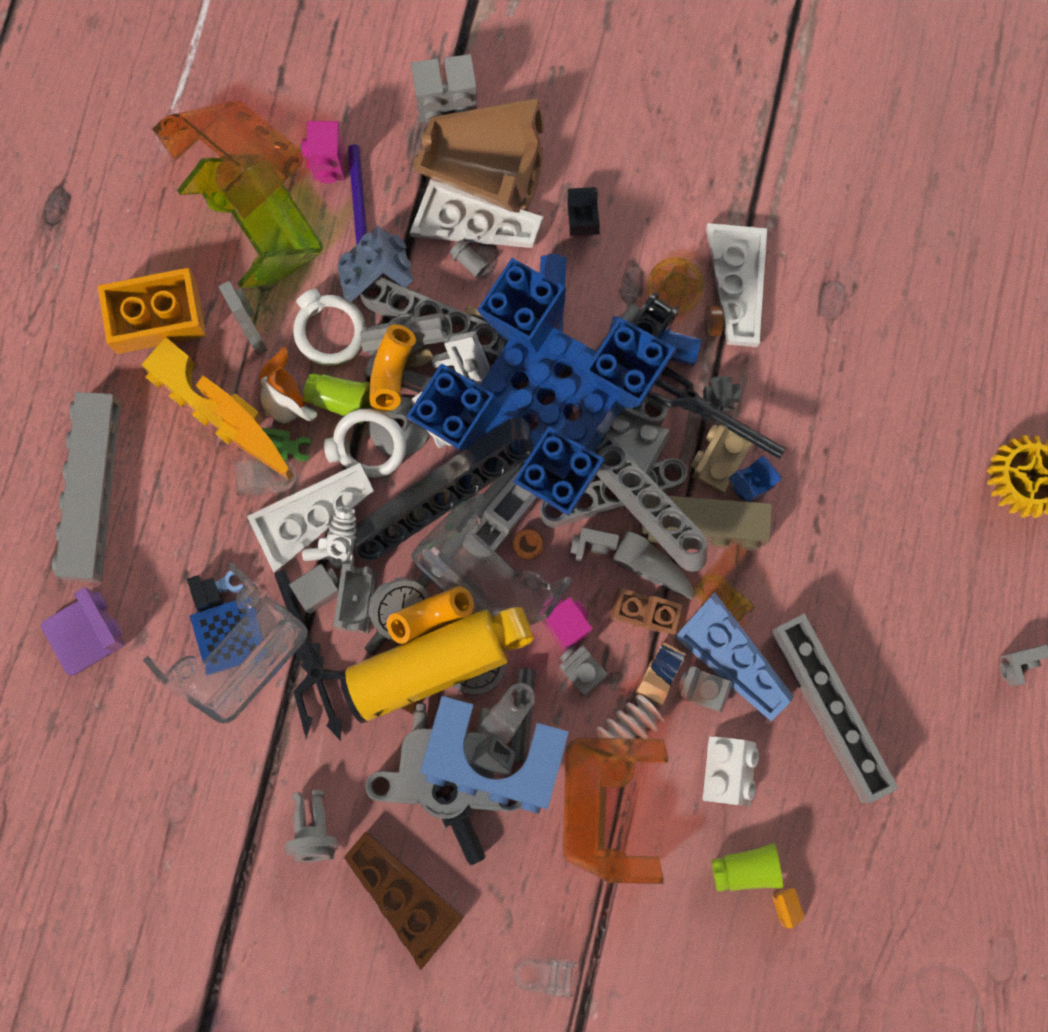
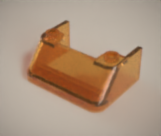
M580 737L572 740L567 745L565 751L563 854L570 864L610 883L663 884L664 877L658 856H627L626 853L619 849H605L607 787L619 788L627 785L634 776V762L668 763L669 756L664 739Z

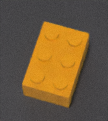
M189 268L97 285L106 343L116 354L157 347L165 337L172 343L207 337L197 280Z

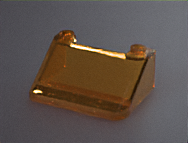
M231 100L171 114L164 117L152 128L170 156L175 160L198 140L222 158L225 162L217 166L215 182L242 218H246L303 163L302 152L294 143L239 100Z

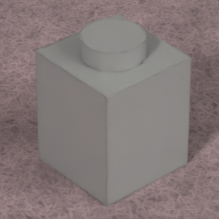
M320 564L290 583L289 586L305 611L312 614L338 597L339 589L337 586H339L340 579L332 568L326 570Z

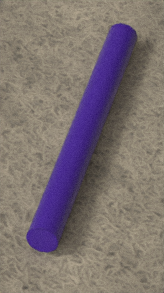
M353 144L348 146L357 245L367 233L360 146Z

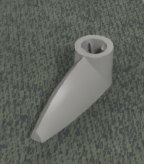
M625 532L612 559L614 563L690 600L693 599L695 595L694 589L683 572L670 558L652 546L646 538L633 532Z

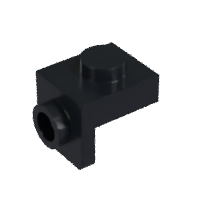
M596 187L569 188L567 190V214L570 236L600 234L598 190Z

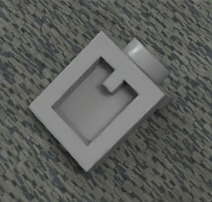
M582 528L580 536L574 535L570 553L576 554L575 562L579 563L582 561L585 545L591 547V552L608 555L609 551L615 552L619 535Z
M573 645L560 657L563 663L559 668L582 695L585 696L608 674L590 655L585 645H582L579 649Z
M1047 645L1000 656L1002 661L1000 663V672L1003 679L1008 681L1009 686L1026 684L1023 670L1042 666L1040 660L1048 658Z
M691 666L689 672L683 674L679 690H681L680 695L685 700L722 713L733 683L730 680L700 671L697 667Z

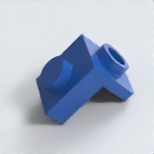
M761 456L752 465L737 470L728 479L733 484L734 492L741 499L751 502L767 494L782 480V476L765 456Z

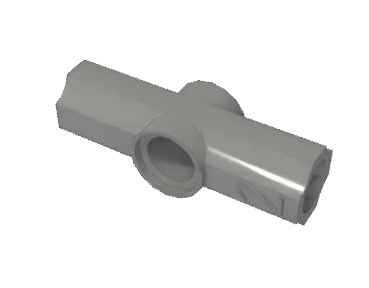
M443 312L416 318L412 314H403L395 317L389 323L364 327L360 332V345L363 351L368 352L370 355L377 353L387 328L390 325L398 324L410 329L416 337L415 345L410 352L412 353L423 345L449 341L453 336L452 322L449 315L446 316Z

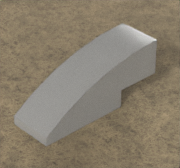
M521 468L488 506L481 519L464 538L462 546L486 565L538 498L513 482Z

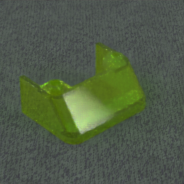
M256 157L202 158L177 189L179 195L202 194L208 207L215 212L232 213L260 257L255 258L251 263V268L237 283L240 288L275 284L314 260L323 250L322 241L274 169L263 159Z

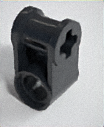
M653 292L632 324L659 339L663 332L671 326L680 312V308L677 306L673 308L660 299L657 292Z

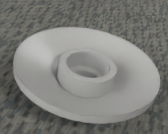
M401 397L400 405L396 409L384 413L391 416L395 421L398 419L404 421V426L401 429L406 439L405 456H409L424 446L429 433L424 428L407 419L406 416L413 407L412 399ZM370 421L369 432L373 443L380 451L391 456L394 450L391 434L382 425Z

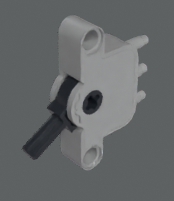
M417 703L416 711L414 712L413 731L408 733L402 744L399 773L382 771L373 773L367 779L365 785L366 792L369 797L376 801L421 804L430 815L442 819L445 827L451 825L468 864L474 865L484 860L486 855L468 818L473 815L470 808L510 812L519 809L522 802L518 801L513 806H507L489 800L490 793L477 790L476 796L457 791L459 784L446 781L445 785H453L455 791L450 793L452 799L447 801L445 797L439 798L437 792L441 790V786L425 782L427 775L420 773L432 729H426V704ZM481 708L477 721V733L467 732L464 745L465 755L474 771L483 777L494 779V772L477 768L471 764L477 745L489 736L490 710L489 708ZM379 777H385L390 783V789L384 796L375 793L373 788L374 781Z

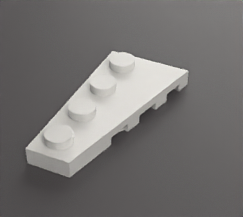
M430 179L410 230V236L533 248L543 223V217L521 209L518 213L510 212L454 187Z
M707 223L706 231L720 307L723 311L727 345L758 347L760 344L767 228Z
M358 463L248 515L247 518L273 572H277L329 529L334 519L333 514L336 513V508L348 507L353 509L371 495L374 489L362 464Z

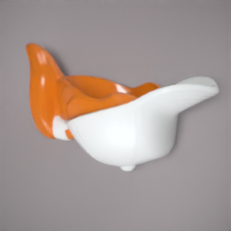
M282 347L274 357L263 365L259 373V381L262 385L260 399L265 414L269 417L271 416L279 423H289L298 417L304 418L307 421H313L317 413L314 409L305 405L306 402L303 401L304 397L299 394L295 380L284 369L288 363V350L286 347Z

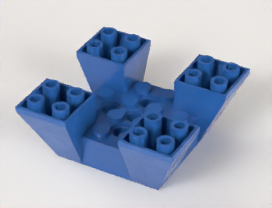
M511 258L477 309L478 313L508 342L483 381L478 385L441 363L406 417L459 450L469 449L472 444L512 418H522L529 424L533 422L538 423L537 427L531 431L534 450L528 459L523 461L525 464L513 482L570 516L605 462L604 458L594 453L597 446L621 410L640 406L674 355L676 348L622 318L618 319L598 351L589 348L560 331L566 288L518 260ZM572 371L569 377L559 378L562 372ZM521 382H529L524 389H516ZM550 396L555 397V400L551 404L542 405V402L545 398ZM582 412L577 420H568L571 413Z

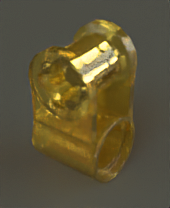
M707 575L700 579L694 587L695 597L703 605L710 598L703 591L705 582L715 584L718 590L717 596L729 612L732 613L737 607L732 614L737 622L747 612H752L755 609L754 605L743 594L736 591L719 575Z

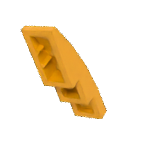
M203 375L196 386L202 394L219 404L214 412L217 417L238 431L233 439L237 446L288 480H291L294 475L274 443L254 418L228 393Z

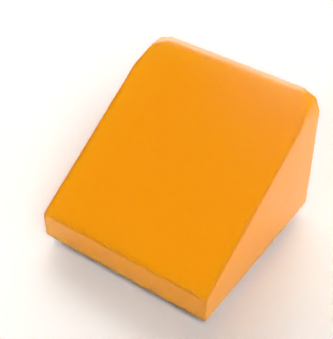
M788 888L772 894L773 903L782 926L790 929L804 919L795 888Z

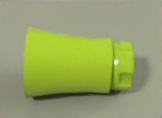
M311 373L304 385L303 401L342 416L358 409H370V382L351 381L325 374L321 376Z
M774 842L756 849L723 855L724 859H711L717 892L728 889L730 892L758 888L783 889L782 872Z

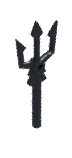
M667 366L661 373L663 377L672 378L686 387L685 390L682 392L658 378L655 385L677 398L670 400L652 390L647 395V397L668 408L681 407L692 411L694 415L699 414L705 422L711 419L779 459L782 458L786 451L785 447L718 410L719 404L709 403L706 401V398H701L694 391V384Z
M286 569L274 573L300 645V649L294 653L303 662L301 667L307 672L305 679L294 690L305 738L307 740L313 718L307 714L302 694L316 683L329 719L326 726L341 741L342 720L336 718L323 680H339L341 671L323 668L324 657H320V643L312 644L295 594L289 586L290 580Z

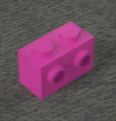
M307 121V138H302V156L306 157L307 170H312L315 181L326 184L345 181V145L338 121Z
M560 597L545 607L542 623L563 653L590 635L592 627L587 622L589 614L579 600L574 603L569 597L563 602Z

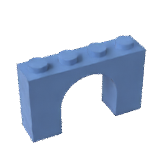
M442 696L420 770L421 774L427 775L425 782L443 787L446 781L459 784L457 791L476 796L477 790L490 793L489 800L508 805L509 799L522 802L520 809L537 814L540 813L541 808L548 810L569 732L537 723L529 754L522 768L510 777L489 779L474 771L465 755V738L475 706Z

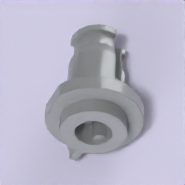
M312 790L314 826L306 827L305 798L301 796V792L292 794V800L295 801L293 813L295 839L285 843V854L294 856V861L309 863L334 860L335 850L338 849L337 838L327 836L326 811L322 802L324 792L321 790Z

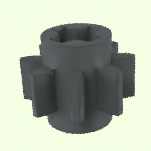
M714 377L709 380L710 386H704L703 398H706V401L709 403L719 404L717 409L722 412L735 409L734 403L740 402L739 399H742L740 384L733 385L732 377Z

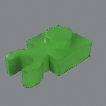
M262 428L286 463L288 455H293L300 462L309 461L310 455L299 453L298 447L302 444L311 445V439L300 437L292 441L289 440L290 431Z

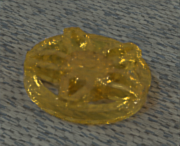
M680 257L667 258L656 264L650 272L647 283L649 296L654 292V279L659 286H662L656 292L659 295L663 292L667 294L666 297L662 298L664 302H668L672 297L673 304L675 305L672 307H679V313L692 309L700 301L704 291V278L699 268L691 261ZM676 264L672 269V273L661 269L664 266ZM682 265V273L676 272ZM687 268L695 274L697 279L686 278ZM656 274L665 276V281L661 280ZM688 284L696 285L699 287L690 289L688 288ZM698 292L696 297L689 303L687 294ZM679 297H682V298H683V300H684V305H683V306H681V304L678 302L677 298H679Z

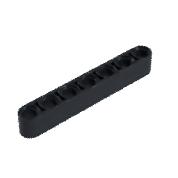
M522 418L507 420L472 444L469 449L463 450L361 520L355 527L357 555L369 561L380 558L528 459L534 450L529 423Z

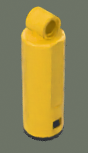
M522 607L504 610L496 616H493L488 610H482L341 670L339 675L342 692L356 720L360 723H366L508 663V651L528 645L534 640V636Z

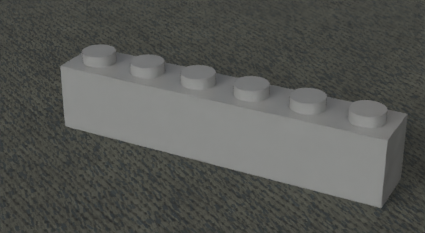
M75 392V400L70 404L69 415L72 420V427L66 436V447L69 450L68 461L64 462L62 470L65 489L59 497V507L62 510V516L55 532L56 540L59 541L58 551L53 555L52 569L55 572V577L65 581L102 582L121 401L113 394Z
M805 613L771 630L770 633L860 802L870 804L899 789Z

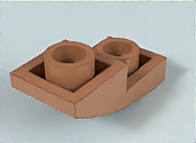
M617 588L610 619L675 635L682 604L656 596H646L624 588Z

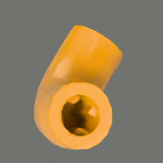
M398 324L390 325L376 353L370 378L369 401L371 406L379 411H392L401 402L403 371L416 342L414 333L405 326Z
M459 586L419 601L388 616V633L395 642L404 644L435 629L461 620L472 614L474 610L473 597L466 588Z

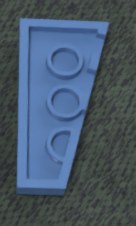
M715 592L675 636L679 642L718 676L730 680L733 683L732 688L770 721L793 699L792 693Z

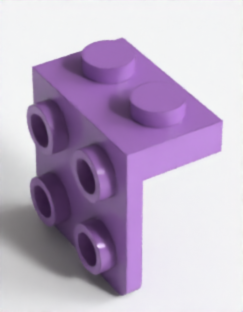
M86 587L74 593L78 600L77 602L41 623V628L64 671L71 676L80 673L126 646L121 637L123 631L118 622L109 616L106 610L108 604L99 591L95 592Z

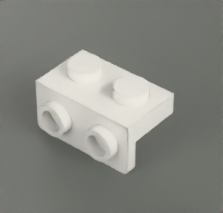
M709 736L702 801L750 807L751 800L754 799L756 793V785L753 781L754 768L759 761L756 742Z

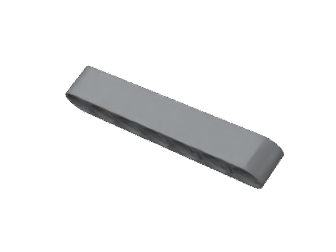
M582 412L571 413L568 420H577ZM607 432L594 451L595 454L605 459L596 475L683 569L691 572L702 569L707 562V539L705 535ZM656 506V508H652V509L646 508V507ZM669 527L678 528L676 530H667ZM689 549H696V550H698L697 552H694V553L687 552V550H689Z

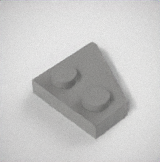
M230 281L218 286L256 355L268 350L250 318L255 313L242 289L235 290Z
M620 413L607 431L647 475H649L670 437L669 429Z

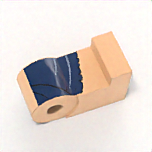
M662 642L654 659L651 660L635 694L644 696L659 707L662 706L686 653Z

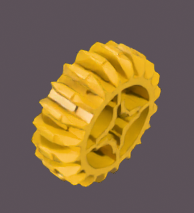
M1022 435L1018 438V441L1012 438L1007 441V446L1001 445L997 449L998 454L993 455L990 459L994 465L988 467L986 472L994 477L990 478L987 484L996 486V490L991 492V496L996 497L1000 495L1002 499L999 501L998 506L1003 507L1009 504V513L1014 514L1019 510L1021 518L1028 517L1030 513L1033 518L1041 517L1042 513L1048 515V494L1044 499H1034V494L1038 492V488L1048 485V470L1042 464L1043 462L1048 469V439L1041 444L1040 435H1035L1031 439L1027 435ZM1026 455V460L1022 462V466L1010 467L1014 456ZM1026 472L1031 473L1030 476L1034 478L1033 482L1029 480L1030 476L1027 477ZM1012 483H1014L1017 486L1018 491L1014 488Z

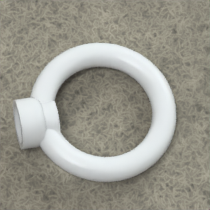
M316 288L305 292L297 299L296 302L301 309L294 321L293 334L297 347L305 357L320 365L335 366L348 362L359 353L362 348L360 345V332L366 327V323L361 311L354 303L337 295L321 296ZM324 307L339 308L345 311L352 319L354 336L349 346L341 352L334 354L319 352L311 346L306 337V324L309 317L316 315Z
M358 409L348 413L337 424L333 437L325 439L324 450L327 460L330 463L340 461L347 469L360 463L350 455V446L346 439V434L354 424L362 421H372L388 430L394 442V450L389 460L377 466L362 464L368 478L384 477L395 471L402 463L406 453V439L399 424L388 414L375 409Z

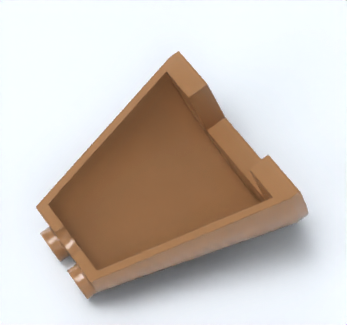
M529 99L430 117L427 129L422 134V145L425 149L420 150L419 154L414 158L415 172L510 212L518 213L520 209H526L536 192L543 160L544 148L539 147L541 140L538 133L544 132L539 99Z

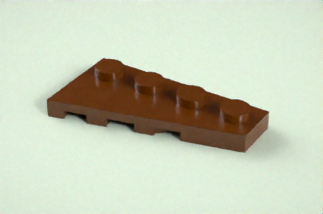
M366 831L344 858L366 891L374 899L385 919L387 918L397 933L398 938L415 959L414 961L420 970H422L463 920L464 916Z

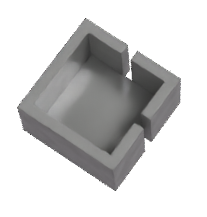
M471 54L444 58L448 84H442L438 59L411 62L420 123H429L430 117L478 109Z

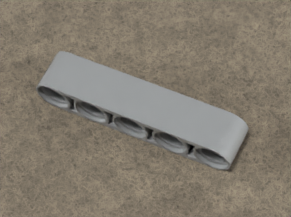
M666 459L655 463L648 476L667 494L676 491L683 485L687 476V467L679 459ZM673 469L678 472L680 479L673 482L669 481L664 476V471ZM602 480L590 483L583 496L591 500L592 506L590 508L581 509L576 505L570 516L563 513L558 518H550L545 510L551 505L543 501L540 507V518L546 526L556 528L622 508L625 505L619 499H609L605 495V490L608 488Z

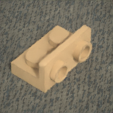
M713 424L705 438L706 441L710 442L705 453L699 450L690 465L695 468L691 477L724 495L731 483L728 478L738 470L752 443L721 425Z

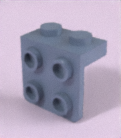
M377 225L370 233H366L352 250L341 256L337 268L345 299L350 302L353 301L383 273L404 288L414 281L410 270L411 263L405 251L406 245L398 235H391Z

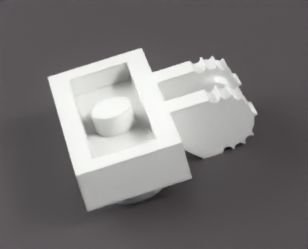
M476 332L452 336L449 341L444 342L447 351L435 355L434 359H432L434 368L439 367L441 363L446 366L453 365L454 368H451L452 370L480 385L490 370V366Z

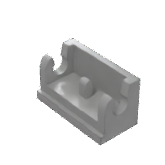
M342 564L333 625L337 630L369 634L371 617L369 616L368 608L371 597L375 592L377 571H373L369 567L356 568L351 564Z

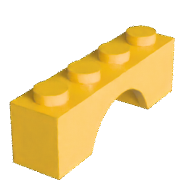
M165 337L141 364L148 372L145 378L158 389L164 385L171 391L168 396L182 408L185 404L195 410L191 414L204 426L211 423L218 429L215 434L226 444L230 445L238 431L222 422L214 413L219 404L195 393L192 385L195 363L185 352ZM236 393L231 395L254 418L258 425L264 421L260 413Z

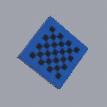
M251 596L189 615L207 676L269 657Z

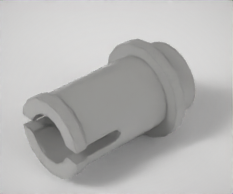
M460 240L450 251V254L453 256L452 260H458L477 278L486 270L489 264L470 248L471 243L468 241L465 243L463 240Z

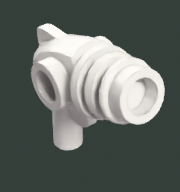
M348 507L336 508L327 538L321 537L319 539L318 548L303 549V560L328 559L331 566L336 569L342 568V564L354 565L353 551L356 543L355 510Z

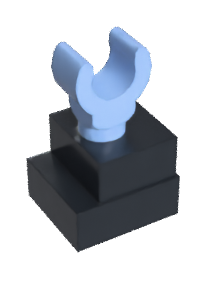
M237 569L230 570L219 581H216L213 577L203 581L199 575L186 579L196 609L201 612L223 604L222 592L231 591L239 593L245 589L243 584L238 586L230 584L231 579L234 576L240 575V572Z

